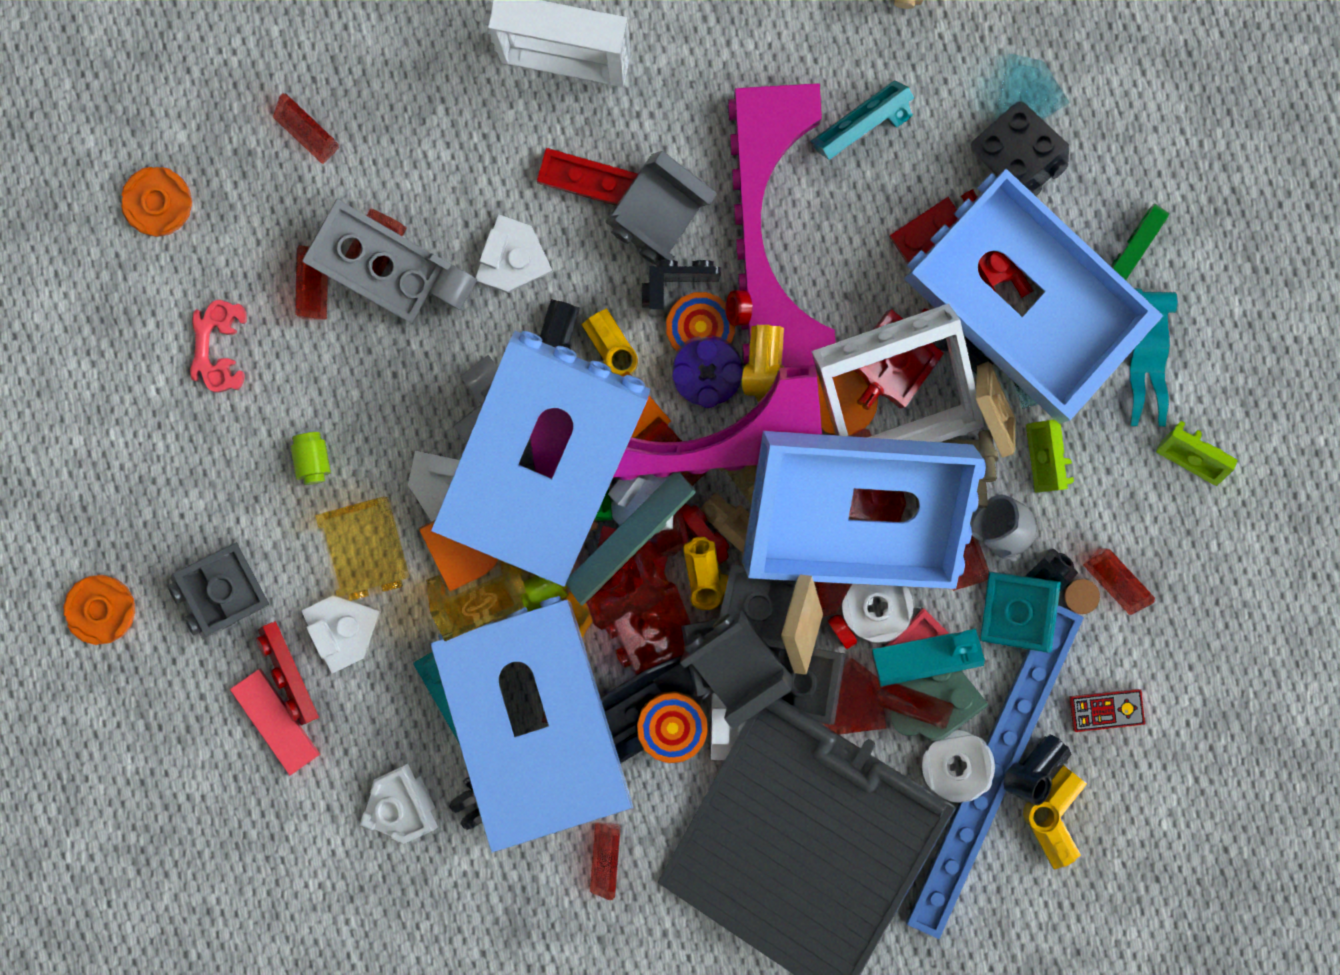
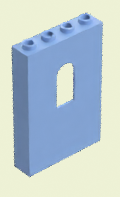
M1007 169L997 177L991 173L978 186L977 189L981 194L977 199L972 202L968 198L954 213L958 218L950 228L944 224L930 239L935 245L926 254L922 250L919 251L907 264L911 271L905 276L904 280L934 308L949 303L961 321L964 336L1052 418L1061 424L1070 421L1163 315ZM997 251L1004 254L1044 291L1023 317L981 279L978 273V262L985 253Z
M514 331L431 531L556 584L565 586L646 405L650 388L645 387V383L634 376L625 375L622 377L611 372L610 367L604 363L594 360L587 362L576 357L577 354L567 347L556 346L555 348L542 342L541 337L532 332L522 331L520 333ZM559 408L567 412L572 418L573 432L551 479L518 464L539 415L547 409Z
M763 431L742 559L746 574L750 579L797 581V577L802 574L812 576L814 582L956 589L958 577L964 573L965 560L963 554L965 544H969L971 540L972 529L970 521L972 512H976L978 508L977 488L979 479H983L985 475V460L973 444ZM854 488L906 491L916 495L919 500L917 513L905 522L848 519Z
M560 596L540 602L541 608L528 612L526 607L512 610L506 613L507 619L495 623L493 618L485 622V619L482 620V624L478 626L473 623V630L461 634L459 629L441 633L438 635L439 641L430 643L491 853L634 808L572 604L568 600L562 601ZM513 662L524 663L532 670L549 727L517 737L514 736L499 686V675L502 669Z

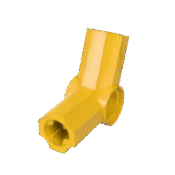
M607 308L594 314L581 324L604 360L602 363L610 367L611 372L621 376L626 371L631 375L636 371L638 367L637 354ZM626 352L632 357V364L628 369L618 370L613 366L612 360L617 353Z
M751 326L749 364H746L743 370L742 388L746 396H755L758 403L770 389L779 368H784L782 365L784 328L781 326Z
M706 537L693 538L688 544L684 545V555L691 587V602L696 608L701 610L715 609L723 604L729 575L722 574L719 569L715 543L707 540Z
M1064 765L1051 780V791L1047 799L1040 805L1027 802L1023 808L1024 820L1030 826L1054 870L1070 865L1081 856L1060 817L1087 783ZM1040 807H1047L1049 811L1047 820L1042 823H1035L1033 819L1035 811Z

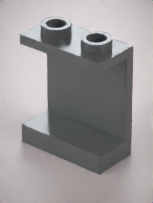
M659 151L651 154L606 220V223L613 228L611 233L616 238L626 244H629L631 241L641 249L639 254L644 259L656 265V261L674 259L675 256L670 251L699 208L710 205L717 193L664 151Z
M742 611L733 617L727 614L720 618L712 626L714 630L704 637L698 634L691 638L683 647L685 650L680 661L684 668L692 663L726 706L724 719L732 729L790 692L793 681L791 674Z

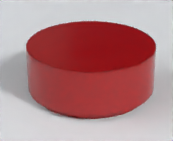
M733 290L727 297L726 316L732 326H746L751 320L752 299L746 290Z
M837 614L827 620L847 650L857 644V638L841 615Z

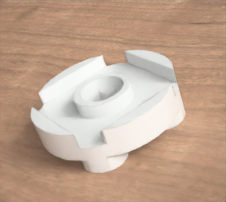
M852 584L844 596L842 610L848 627L860 638L874 643H883L896 639L909 627L914 612V604L907 586ZM876 597H880L882 603H888V609L883 611L882 617H877L875 612L869 613L868 606L873 605V599Z
M955 730L945 739L935 741L929 750H926L922 761V771L927 785L939 796L948 801L962 803L977 799L991 788L995 773V761L990 748L982 738L966 731ZM958 756L961 757L963 762L967 763V769L963 770V775L958 776L957 772L950 770V765L955 764V757Z

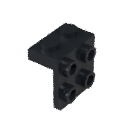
M1022 101L1012 105L971 142L972 152L997 176L1007 169L1036 197L1041 192L1042 185L1051 177L1053 179L1058 178L1069 165V144Z
M675 260L656 261V266H649V283H642V308H649V317H663L664 282H719L721 267L714 266V261L710 260L692 261V266H678V261Z

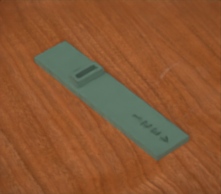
M673 472L567 579L566 585L579 604L583 606L656 532L659 533L667 525L666 522L696 493L681 472Z

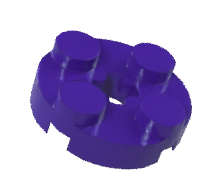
M699 336L685 342L678 349L674 357L672 377L677 391L689 402L701 405L704 408H712L730 399L738 390L743 374L740 356L735 347L727 340L717 336L702 338ZM712 363L716 366L713 370L714 377H700L701 370L699 366L701 364L709 366Z

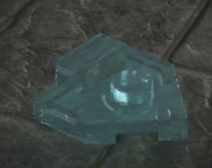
M1009 53L993 122L1012 105L1017 106L1019 101L1028 105L1042 120L1067 106L1070 102L1044 61Z

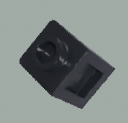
M1052 549L1025 576L1061 582V592L1078 572L1067 555Z

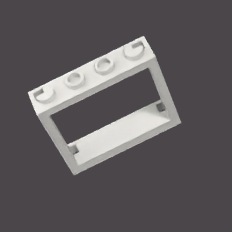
M494 0L493 3H487L484 24L488 25L487 32L491 34V43H494V51L498 53L501 63L624 87L631 54L628 17L542 0Z
M949 303L812 351L836 436H848L832 377L944 338L947 341L961 405L867 438L943 442L957 436L967 435L968 432L984 427L982 413L975 399L976 387L961 321Z

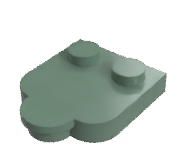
M961 670L898 683L895 689V698L898 705L893 709L891 720L894 728L902 735L914 736L921 733L924 738L930 741H940L988 706V703Z

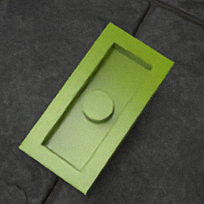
M1055 419L1026 424L1035 493L1068 489V484L1074 482V477H1066L1065 465L1072 464V461L1069 458H1064L1063 455L1065 453L1061 424Z
M1180 421L1160 442L1156 453L1217 487L1234 471L1238 459L1208 442L1201 441V431L1197 430L1193 435L1183 430L1185 422Z

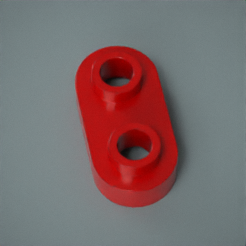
M684 504L673 515L691 540L697 537H706L707 540L715 543L718 566L729 558L726 551L730 548L729 544L720 533L715 532L713 534L705 524L707 518L696 505L690 507Z

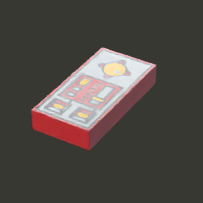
M1141 689L1069 696L1074 732L1145 725Z

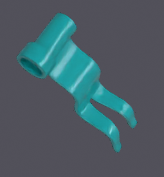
M1134 288L1163 317L1133 349L1130 362V384L1133 393L1130 426H1138L1146 395L1145 374L1149 373L1157 399L1158 426L1166 427L1169 407V394L1165 381V366L1170 348L1168 313L1176 312L1178 297L1176 292H1143L1141 288Z

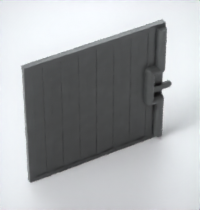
M779 698L746 721L661 875L658 884L793 975H861L956 807L872 756L871 753L875 748L873 740H866L862 747L859 748Z

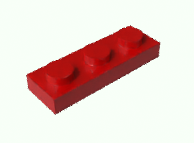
M546 148L537 184L617 206L638 173Z
M276 621L262 626L258 629L260 636L256 637V641L263 656L269 655L273 663L274 669H271V675L278 689L284 688L289 701H286L285 705L293 721L298 720L300 725L318 719L317 711Z

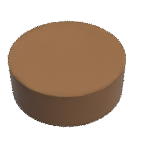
M1075 579L1065 587L1063 601L1070 611L1078 614H1087L1098 606L1100 592L1093 582L1086 579Z

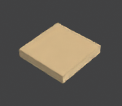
M986 362L977 365L976 402L1001 457L1013 455L1015 451L1016 418L992 364Z
M802 574L797 577L781 637L794 673L807 675L823 612L812 576Z

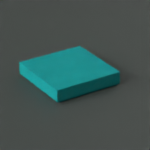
M993 571L989 572L980 641L1047 653L1052 652L1061 582Z

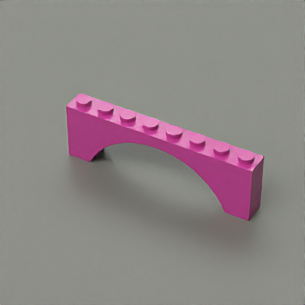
M820 83L735 88L734 99H728L729 121H736V134H730L731 155H738V169H732L733 190H740V204H734L735 225H742V239H736L737 260H744L745 271L743 274H738L739 290L748 291L753 307L749 324L741 326L742 330L748 329L749 343L742 344L743 364H749L751 326L772 325L784 328L782 365L784 368L815 365L812 351L836 343L835 330L808 316L787 296L771 270L763 245L761 210L767 183L779 160L799 138L820 125L822 120Z
M816 365L779 368L773 384L762 400L739 421L712 435L682 442H653L631 437L613 478L632 480L639 475L653 474L655 477H667L673 472L688 471L691 474H702L715 468L737 471L745 466L758 465L763 431L822 435ZM550 408L543 411L539 415L530 436L535 472L551 479L573 432L572 418L562 409Z

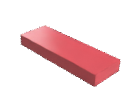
M261 668L230 689L289 776L320 755L298 721L291 719L285 702Z

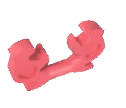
M215 300L208 306L203 319L200 310L196 309L193 313L192 324L195 331V356L190 367L191 379L198 381L201 372L205 385L213 392H223L232 388L239 390L244 383V372L239 370L232 376L229 367L235 365L236 362L229 358L218 359L217 364L213 366L209 359V338L214 327H218V331L222 334H236L237 330L231 327L234 319L237 317L240 323L245 324L247 322V313L241 304L232 305L223 300Z

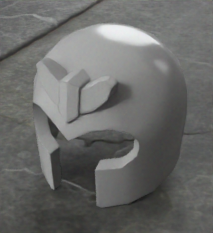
M1003 494L988 499L987 508H978L970 521L972 535L977 540L981 541L985 536L986 540L983 543L989 547L994 555L1013 562L1018 560L1015 555L1025 552L1032 545L1036 537V521L1030 509L1023 503Z

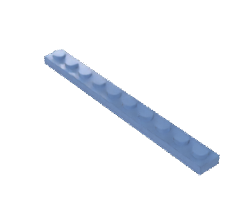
M1058 606L1052 652L1027 650L986 741V745L990 748L995 761V773L991 788L975 800L959 802L906 919L907 925L940 939L1006 792L1003 785L1006 772L1014 763L1019 762L1084 619L1083 616Z

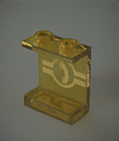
M383 496L315 515L318 528L325 531L340 587V589L335 590L337 597L347 595L348 601L369 596L368 589L381 586L382 592L403 587L402 580L410 578L389 497Z
M499 560L502 571L501 576L451 597L440 575L427 579L430 614L444 641H448L523 609L522 594L526 593V588L521 578L523 576L521 568Z

